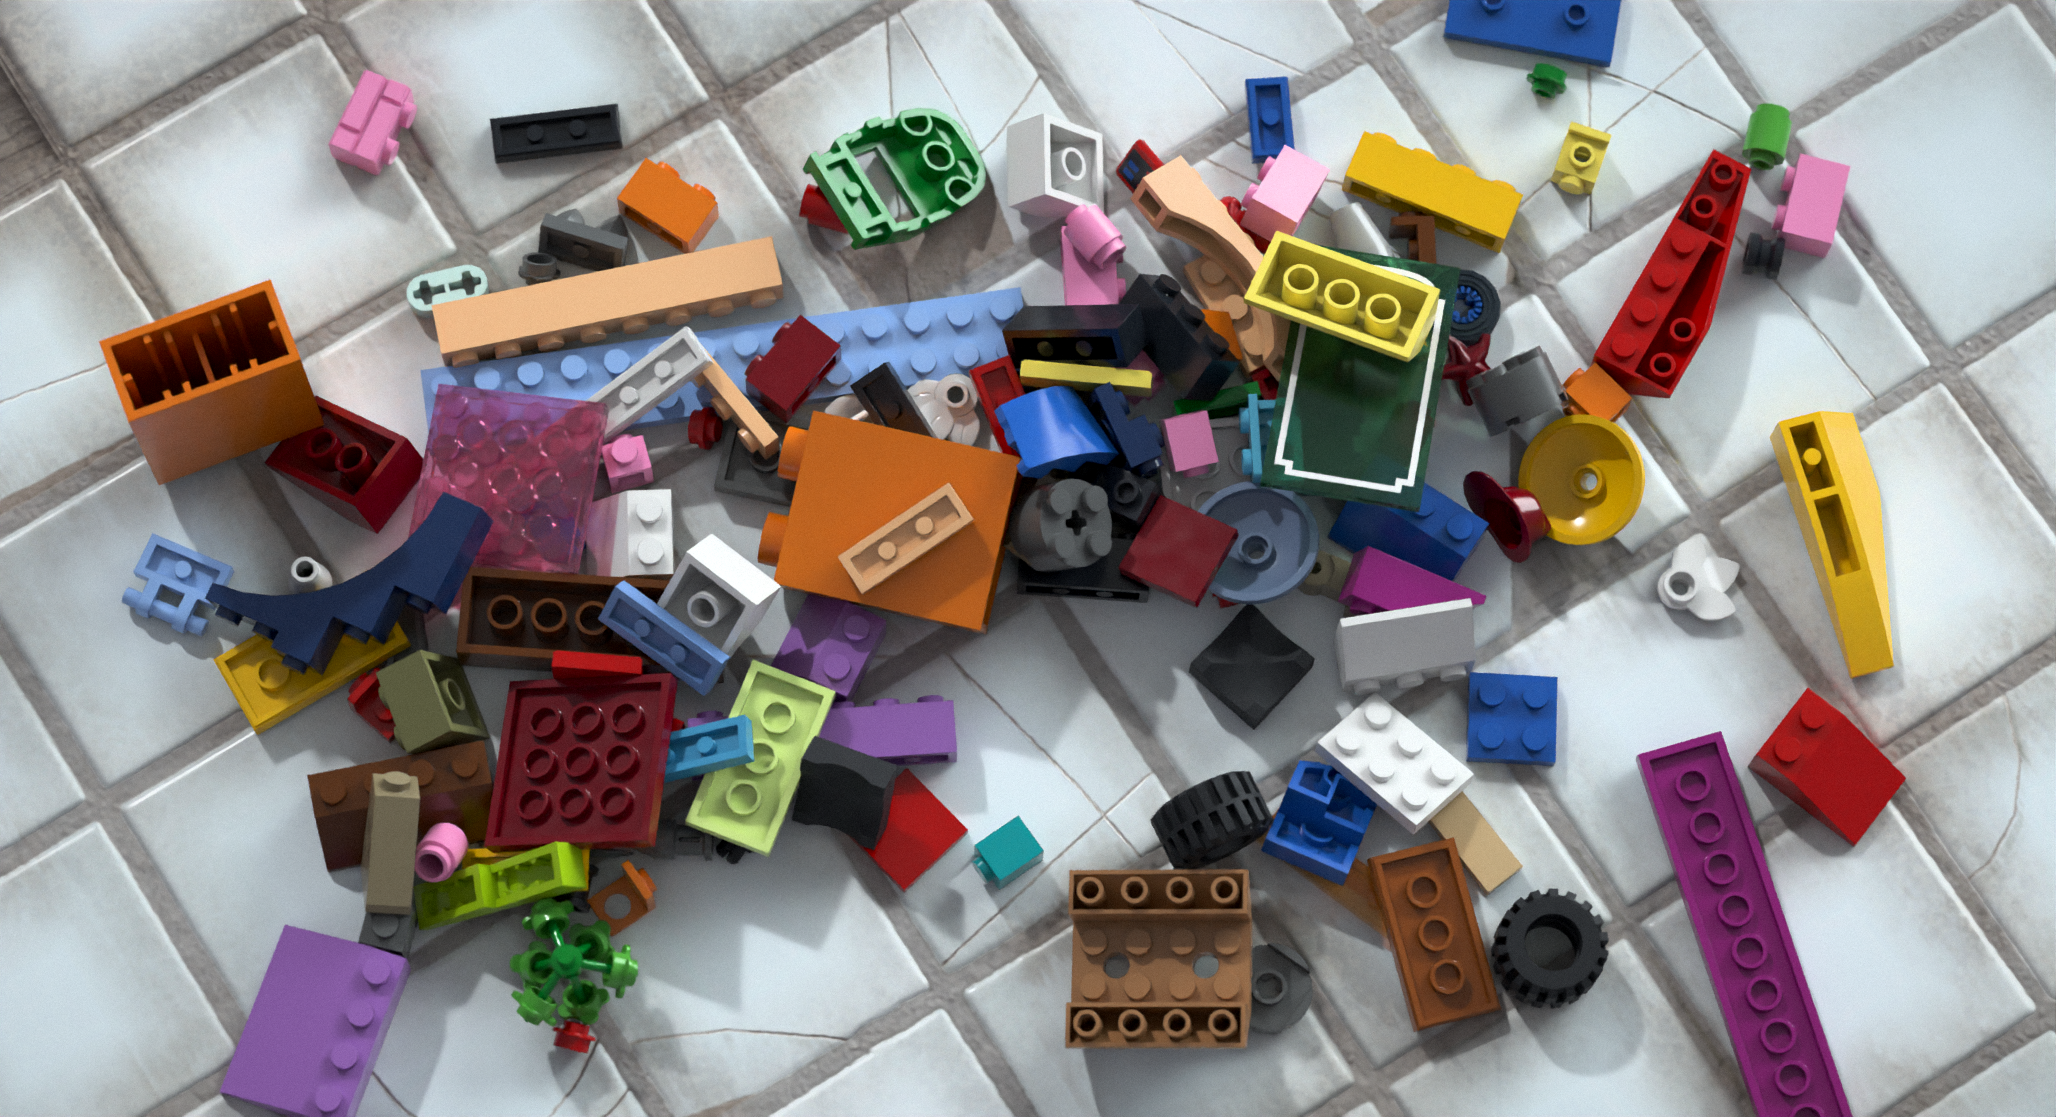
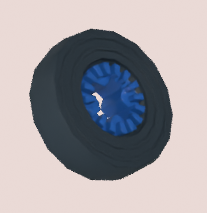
M1457 269L1444 273L1432 283L1435 288L1440 289L1439 299L1445 300L1439 340H1441L1443 335H1451L1467 347L1476 344L1481 334H1491L1500 318L1501 302L1496 288L1485 276L1473 270ZM1459 299L1464 301L1465 306H1472L1473 308L1468 311L1466 318H1460L1458 311H1452L1451 309L1455 307L1456 301ZM1433 323V325H1432V327H1431V329H1430V331H1431L1432 333H1433V329H1434V323Z

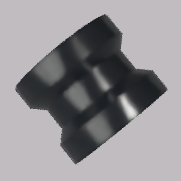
M1750 232L1743 257L1742 273L1752 275L1755 272L1764 273L1767 279L1776 280L1782 263L1785 239L1775 237L1772 240L1763 239L1758 233Z

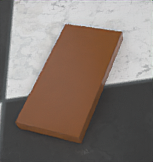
M1454 837L1367 859L1413 1032L1501 1010Z

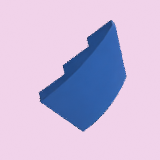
M1054 386L1030 392L1000 405L994 411L1000 426L1004 430L1008 446L1013 448L1022 457V460L1017 464L1018 471L1022 476L1042 479L1053 468L1074 472L1086 461L1107 465L1119 454L1072 386Z
M1299 760L1261 851L1343 886L1377 804L1331 765Z

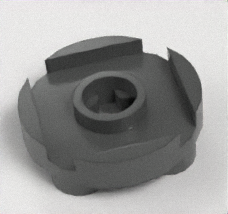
M1268 943L1267 945L1252 946V993L1249 1030L1277 1035L1283 1030L1296 1025L1304 1017L1312 1001L1313 986L1309 968L1297 952L1285 945ZM1272 977L1278 981L1275 989L1280 995L1276 998L1269 996L1267 999L1259 996L1261 989L1256 985V982L1259 979L1267 982Z

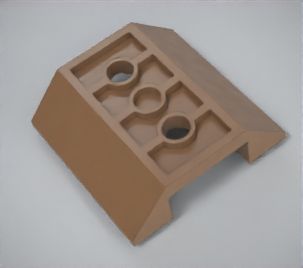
M1248 869L1069 870L1068 914L1073 921L1071 1002H1066L1065 1048L1246 1049L1251 1017L1253 927ZM1114 956H1123L1130 963L1127 974L1121 978H1111L1106 974V964ZM1203 956H1213L1219 962L1216 974L1210 978L1198 977L1194 971L1195 963Z

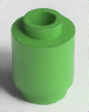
M1763 103L1757 105L1756 111L1750 115L1742 155L1749 160V164L1752 167L1761 170H1771L1774 166L1784 162L1792 122L1789 119L1790 112L1786 108L1776 104Z

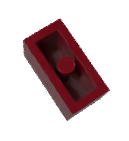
M799 315L792 325L789 322L784 323L772 339V343L775 345L765 356L757 355L744 373L747 376L745 379L746 393L785 423L790 421L841 360V345L802 315Z

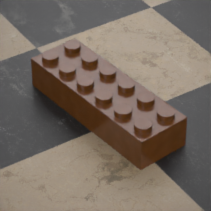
M470 567L462 585L456 654L460 666L553 672V651L559 650L641 657L643 659L644 674L671 673L598 620L615 586L623 580L656 604L670 580ZM725 668L716 683H724ZM671 673L677 680H681L676 675Z

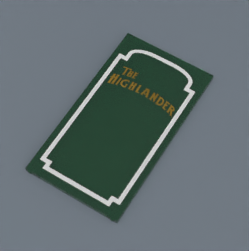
M1318 245L1440 289L1436 318L1421 351L1409 362L1291 320L1260 486L1419 512L1460 268Z

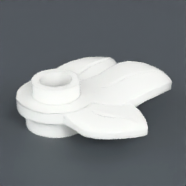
M957 373L950 374L940 382L924 379L908 389V392L938 439L944 440L947 437L948 441L969 446L975 444L981 424L974 410L978 402V396L968 376ZM954 387H960L964 392V398L959 403H952L949 399V392Z
M1700 537L1681 543L1673 552L1671 568L1667 569L1658 581V595L1661 601L1668 607L1676 610L1689 609L1702 620L1715 621L1728 618L1736 612V608L1731 599L1724 593L1736 579L1740 565L1725 558L1706 557V549ZM1681 583L1686 588V594L1676 595L1672 591L1671 585Z

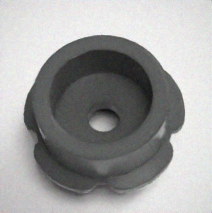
M534 252L523 256L518 275L526 280L527 285H534L558 279L561 271L557 269V258L555 256Z

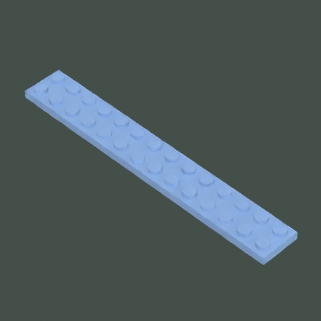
M1021 288L804 317L841 345V360L802 406L832 402L839 397L855 394L850 385L885 362L891 363L907 390L920 380L928 379L940 382L950 374H963L970 378L969 370L1008 355L1002 330L1024 307ZM797 318L693 332L702 346L756 410L768 411L766 407L746 393L745 379L747 376L744 373L757 355L765 356L775 345L772 343V339L780 327L786 322L792 325ZM673 335L483 361L458 368L447 366L420 370L432 457L530 443ZM689 381L625 430L689 422L693 410H702L705 406L713 407L710 403V399L713 396L704 385L697 388Z

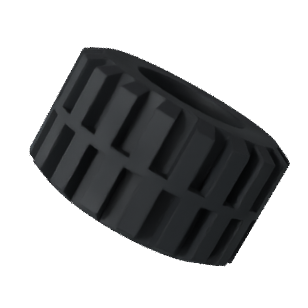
M1233 771L1203 781L1173 797L1157 810L1150 821L1173 869L1194 870L1222 860L1250 845L1266 833L1274 819L1249 771Z
M1549 888L1546 894H1541L1540 890L1530 892L1526 899L1521 897L1514 902L1510 910H1507L1493 937L1495 940L1491 947V956L1495 957L1493 965L1495 974H1501L1503 977L1501 985L1506 991L1510 988L1516 991L1517 994L1514 998L1522 1003L1525 998L1532 1000V1007L1542 1008L1544 1004H1550V1008L1553 1009L1560 1008L1565 1002H1568L1569 1005L1576 1002L1582 994H1586L1592 988L1603 971V966L1608 958L1609 950H1606V945L1609 942L1608 933L1601 930L1604 921L1600 914L1592 915L1590 910L1593 906L1587 900L1583 904L1575 901L1577 894L1570 891L1565 896L1558 895L1559 889ZM1538 927H1552L1564 933L1574 948L1575 959L1572 965L1561 971H1549L1537 966L1529 958L1525 949V937L1528 932Z

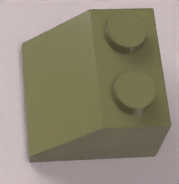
M419 650L376 672L381 685L378 690L380 699L392 714L396 725L394 728L395 738L406 753L417 754L482 740L485 741L490 738L463 666H460L458 658Z

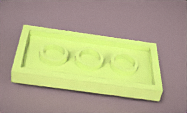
M752 660L729 718L746 715L752 721L754 762L705 773L685 820L686 825L769 857L800 783L801 758L814 736L819 737L836 696V691Z

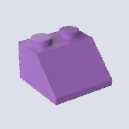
M808 594L771 667L836 691L833 703L842 701L852 702L886 636V620L848 601Z

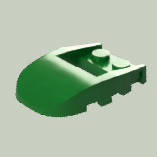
M915 108L900 111L898 117L882 120L878 116L865 121L862 128L851 134L847 132L835 139L831 148L821 156L816 151L810 154L803 167L805 174L811 173L853 239L850 244L853 250L905 242L922 234L964 209L982 191L986 180L984 162L963 128L949 115L931 108ZM874 151L916 218L907 222L896 223L855 158Z

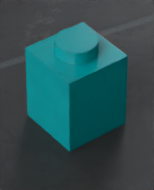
M1018 815L974 845V856L976 859L972 861V864L986 884L993 881L1000 890L1043 861L1044 850Z

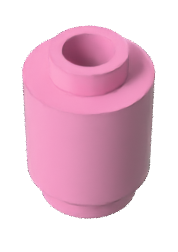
M1085 204L1080 205L1065 219V222L1068 224L1064 230L1066 237L1090 264H1096L1099 269L1107 268L1125 252L1127 247L1122 242L1123 235L1097 205H1092L1088 208Z
M439 823L432 826L416 847L414 870L417 875L428 882L448 879L468 852V840L464 832L450 823Z

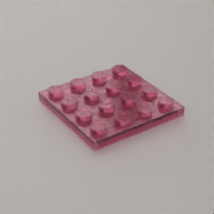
M438 383L408 538L426 520L444 491L481 507L494 521L472 564L527 571L578 574L609 407L605 403Z

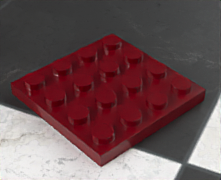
M671 673L510 681L484 846L492 853L531 851L556 841L566 842L580 849L655 847L678 680Z

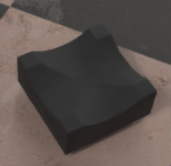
M1246 604L1220 635L1191 662L1189 673L1255 730L1312 669L1315 658L1279 631L1256 606Z
M814 736L801 758L800 786L793 809L792 820L804 825H822L837 829L852 837L859 845L874 850L887 828L898 766Z

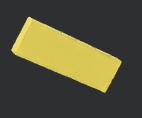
M1033 360L1021 361L1020 379L1022 386L1044 388L1072 386L1077 391L1092 392L1095 388L1110 382L1114 391L1120 390L1123 395L1152 397L1153 377L1150 371Z

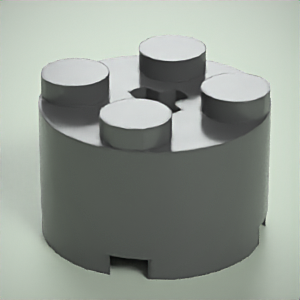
M1540 345L1503 361L1502 365L1486 370L1466 380L1469 387L1467 391L1490 437L1509 430L1508 427L1511 425L1522 424L1558 406L1562 401L1569 399L1546 352L1542 351Z
M1066 479L1036 485L1023 492L1021 495L1024 496L1019 504L1013 506L1009 518L1011 542L1018 555H1024L1032 563L1029 566L1037 571L1056 572L1085 567L1096 562L1101 556L1107 555L1111 550V514L1107 505V495L1099 486H1092L1088 482L1079 479Z

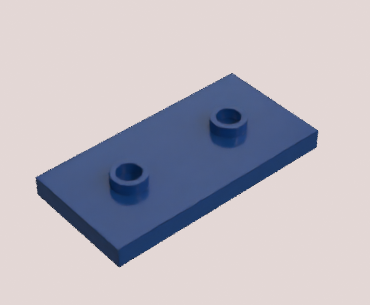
M1449 0L1443 38L1609 68L1612 60L1621 0Z

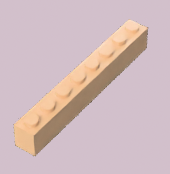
M770 236L431 306L444 366L458 368L477 364L479 360L496 357V359L519 357L523 351L537 348L542 352L554 351L562 348L564 343L581 340L583 343H594L605 339L607 334L624 331L625 334H638L648 330L650 325L664 322L670 326L681 325L689 322L694 316L709 314L711 317H721L732 313L734 308L751 305L752 308H765L775 304L777 299L783 298V284L773 239Z

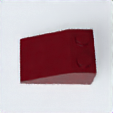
M316 395L315 400L324 425L280 441L264 463L270 469L345 519L378 534L429 466L408 438Z

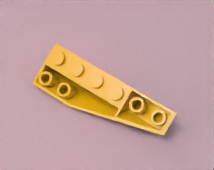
M1817 411L1780 421L1773 430L1770 440L1850 678L1853 679L1890 669L1894 666L1880 492L1853 413Z

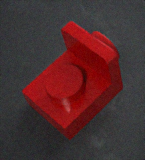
M375 668L370 675L365 672L353 682L348 691L351 695L347 698L351 710L387 742L391 743L395 739L394 728L396 725L390 710L384 706L380 699L378 690L381 685L376 675V672L380 670Z

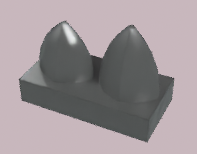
M577 208L567 210L557 216L546 213L540 226L538 252L551 254L558 260L594 271L625 266L628 244L626 224L619 214L603 221L594 228L585 225V221Z

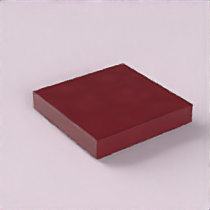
M1160 495L1118 567L1120 574L1197 608L1239 537L1238 530Z

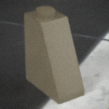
M397 771L386 774H372L361 859L365 912L411 914L420 807L417 776H409Z

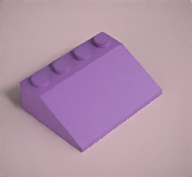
M284 925L220 1093L288 1117H355L411 972L407 959L365 944Z

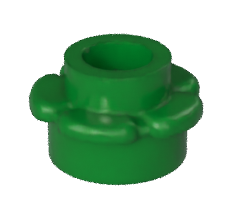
M1535 64L1532 74L1529 73L1526 76V80L1532 84L1531 91L1544 98L1554 99L1556 94H1562L1567 89L1565 85L1567 73L1549 64Z

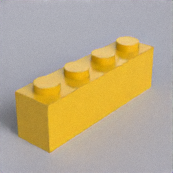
M1366 131L1362 134L1345 174L1341 189L1397 213L1418 211L1422 212L1424 216H1434L1435 228L1497 253L1501 252L1523 197V194L1516 192L1512 185L1504 181H1488L1476 176V173L1469 167L1460 164L1448 165L1436 160V157L1429 151L1420 148L1411 150L1398 145L1396 140L1387 134L1379 132L1371 134Z

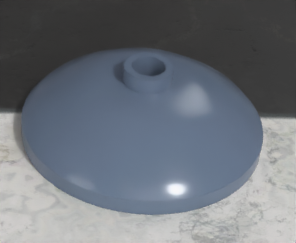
M1252 481L1241 482L1215 493L1198 510V512L1236 528L1239 534L1208 588L1210 592L1218 597L1239 604L1268 603L1282 598L1295 590L1313 569L1320 545L1318 526L1307 503L1292 490L1267 481H1261L1260 483H1252ZM1254 551L1264 552L1260 559L1250 558Z

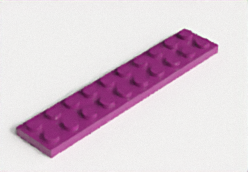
M1715 732L1638 754L1635 759L1755 1117H1853L1722 732Z

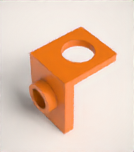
M629 859L621 864L624 876L587 901L598 919L609 923L611 926V937H614L656 908L654 895L652 894L657 890L654 882L644 868L636 871ZM615 894L626 896L631 903L629 913L621 919L609 917L604 909L607 899Z

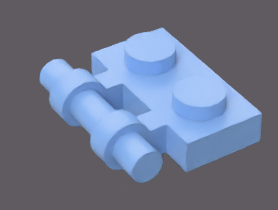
M152 533L134 570L135 576L147 581L143 592L128 587L123 594L122 603L135 608L136 614L149 619L151 616L171 623L172 629L183 634L190 631L199 636H204L209 626V621L196 616L195 612L199 604L216 610V607L207 601L205 596L212 583L227 587L234 570L232 566ZM163 589L183 596L179 607L159 600Z

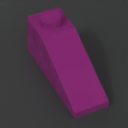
M1367 546L1354 553L1338 602L1349 606V611L1353 615L1361 616L1471 598L1472 609L1483 605L1487 596Z

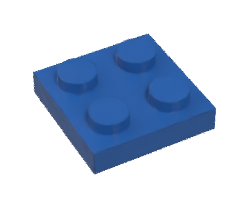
M1470 672L1468 676L1466 762L1554 766L1556 763L1558 677Z

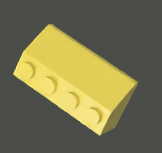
M1276 231L1249 286L1243 303L1409 362L1421 351L1435 321L1440 289Z

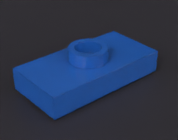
M1288 76L1245 79L1252 164L1265 163L1269 156L1277 159L1285 145L1295 150Z

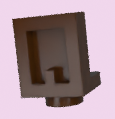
M1406 211L1400 213L1398 217H1391L1389 239H1408V265L1416 266V274L1426 279H1433L1437 265L1434 216H1424L1422 212Z

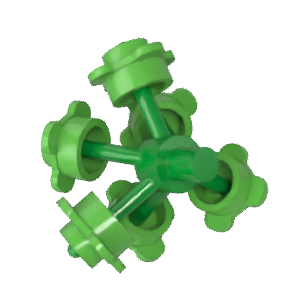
M553 898L542 899L533 905L530 916L522 920V926L525 930L534 928L537 937L553 939L556 946L553 953L547 949L543 942L533 941L529 944L527 951L521 955H513L510 959V969L518 973L523 981V994L518 991H513L511 994L520 1004L517 1013L524 1021L539 1026L542 1021L550 1026L557 1024V1020L551 1015L558 1007V1003L550 996V993L561 978L569 979L571 984L563 992L564 1004L558 1007L560 1018L563 1020L573 1018L581 1021L584 1025H591L599 1019V1010L602 1005L609 1002L610 995L604 988L597 989L596 985L591 981L580 980L578 975L582 969L602 972L603 986L615 988L616 998H622L625 993V987H632L638 976V962L631 959L630 945H624L621 953L616 952L611 946L609 939L611 926L604 920H598L594 925L584 926L581 923L574 924L569 930L570 944L564 943L561 934L570 925L567 914H570L574 909L571 901L557 902Z

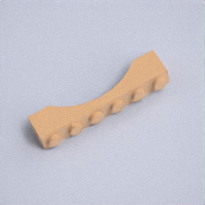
M1180 155L1143 177L1130 199L1152 227L1159 233L1177 238L1201 251L1229 275L1245 296L1262 262L1263 255L1255 247L1252 238L1243 232L1232 219L1226 206L1217 200L1202 182L1199 173L1190 167ZM1250 306L1260 332L1263 364L1288 393L1300 323ZM1308 326L1306 327L1294 393L1327 373L1341 354L1330 334Z

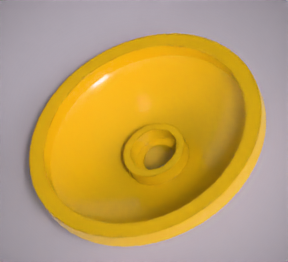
M1571 415L1547 425L1530 442L1521 461L1518 486L1519 488L1529 490L1539 501L1551 524V530L1547 536L1566 544L1591 545L1613 537L1624 529L1634 517L1644 493L1645 469L1638 447L1620 426L1607 419L1593 415ZM1594 474L1597 484L1595 488L1589 490L1586 481L1589 476Z

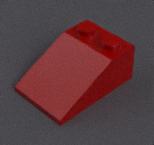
M1809 688L1804 691L1748 765L1749 769L1853 847L1906 780V777L1843 713Z

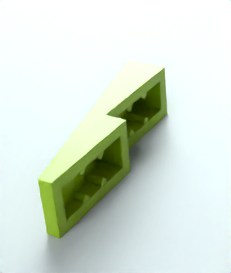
M556 841L491 865L475 864L454 872L446 880L425 882L413 888L419 930H431L587 888L581 849L566 842Z

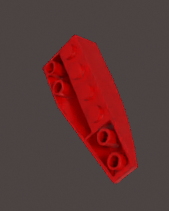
M1713 149L1593 356L1591 366L1596 362L1629 395L1670 399L1711 327L1751 168Z

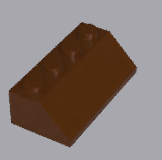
M484 740L307 775L315 821L328 873L361 866L373 773L386 774L397 771L409 776L418 777L420 807L416 847L429 829L439 823H450L460 828L466 835L468 844L485 841L494 783Z

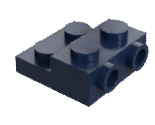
M1110 382L1095 388L1085 405L1119 453L1110 461L1111 464L1146 479L1157 475V470L1164 466L1160 457L1163 455L1161 448L1165 446L1155 423L1149 424L1145 414L1128 421L1126 416L1130 414V409L1126 398L1120 390L1115 392Z

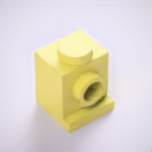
M1571 121L1551 182L1557 183L1562 190L1568 193H1586L1591 195L1612 135ZM1574 156L1579 157V158H1582V159H1585V160H1588V161H1587V162H1579V161H1577V160L1575 159Z

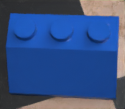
M1378 453L1360 481L1395 486L1396 478L1408 480L1409 472ZM1415 477L1414 486L1402 485L1401 493L1356 486L1327 538L1352 554L1370 546L1455 582L1484 538L1489 523Z

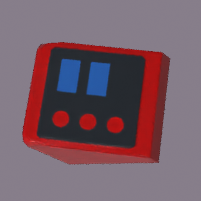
M1139 139L1133 144L1118 165L1116 174L1129 190L1134 193L1143 177L1165 164L1144 140Z

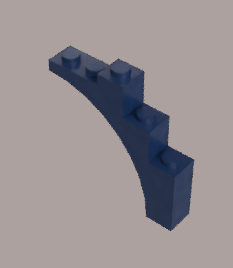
M443 491L426 520L400 548L373 568L341 584L310 593L274 596L245 593L212 583L205 599L217 608L215 616L237 627L241 621L253 625L252 632L273 643L271 648L283 657L281 664L286 668L301 675H305L307 670H311L323 676L343 635L364 645H367L369 639L385 645L405 604L424 614H429L430 610L434 609L446 615L494 521L481 507Z

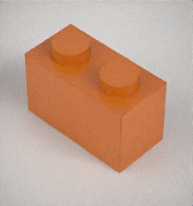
M645 158L617 197L619 213L682 253L694 252L719 217L718 203L715 201L716 197L702 185L694 184L692 187L679 179L680 174L670 165L661 161L655 164Z

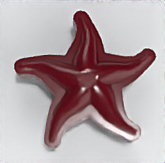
M1488 333L1481 334L1478 342L1467 348L1453 336L1443 335L1441 341L1447 346L1449 356L1445 364L1432 375L1431 382L1439 383L1444 379L1451 380L1456 383L1463 405L1472 406L1473 401L1467 391L1469 387L1466 380L1486 370H1491L1485 362L1491 336Z

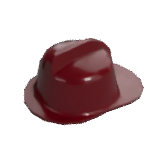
M1472 471L1465 476L1463 481L1464 495L1473 513L1489 523L1487 530L1493 536L1505 556L1517 563L1526 561L1531 553V544L1547 535L1551 530V524L1535 495L1527 489L1514 486L1502 487L1496 480L1482 471Z

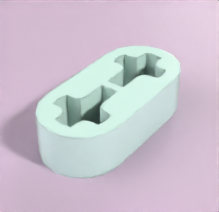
M462 265L415 277L407 288V300L411 310L423 318L434 317L431 305L489 294V284L485 273L474 265ZM466 278H472L474 284H480L474 287L475 293L472 295H466L464 289H458L464 286L463 280ZM429 288L432 294H436L432 296L433 303L429 305H424L422 299L415 298L421 296V289Z

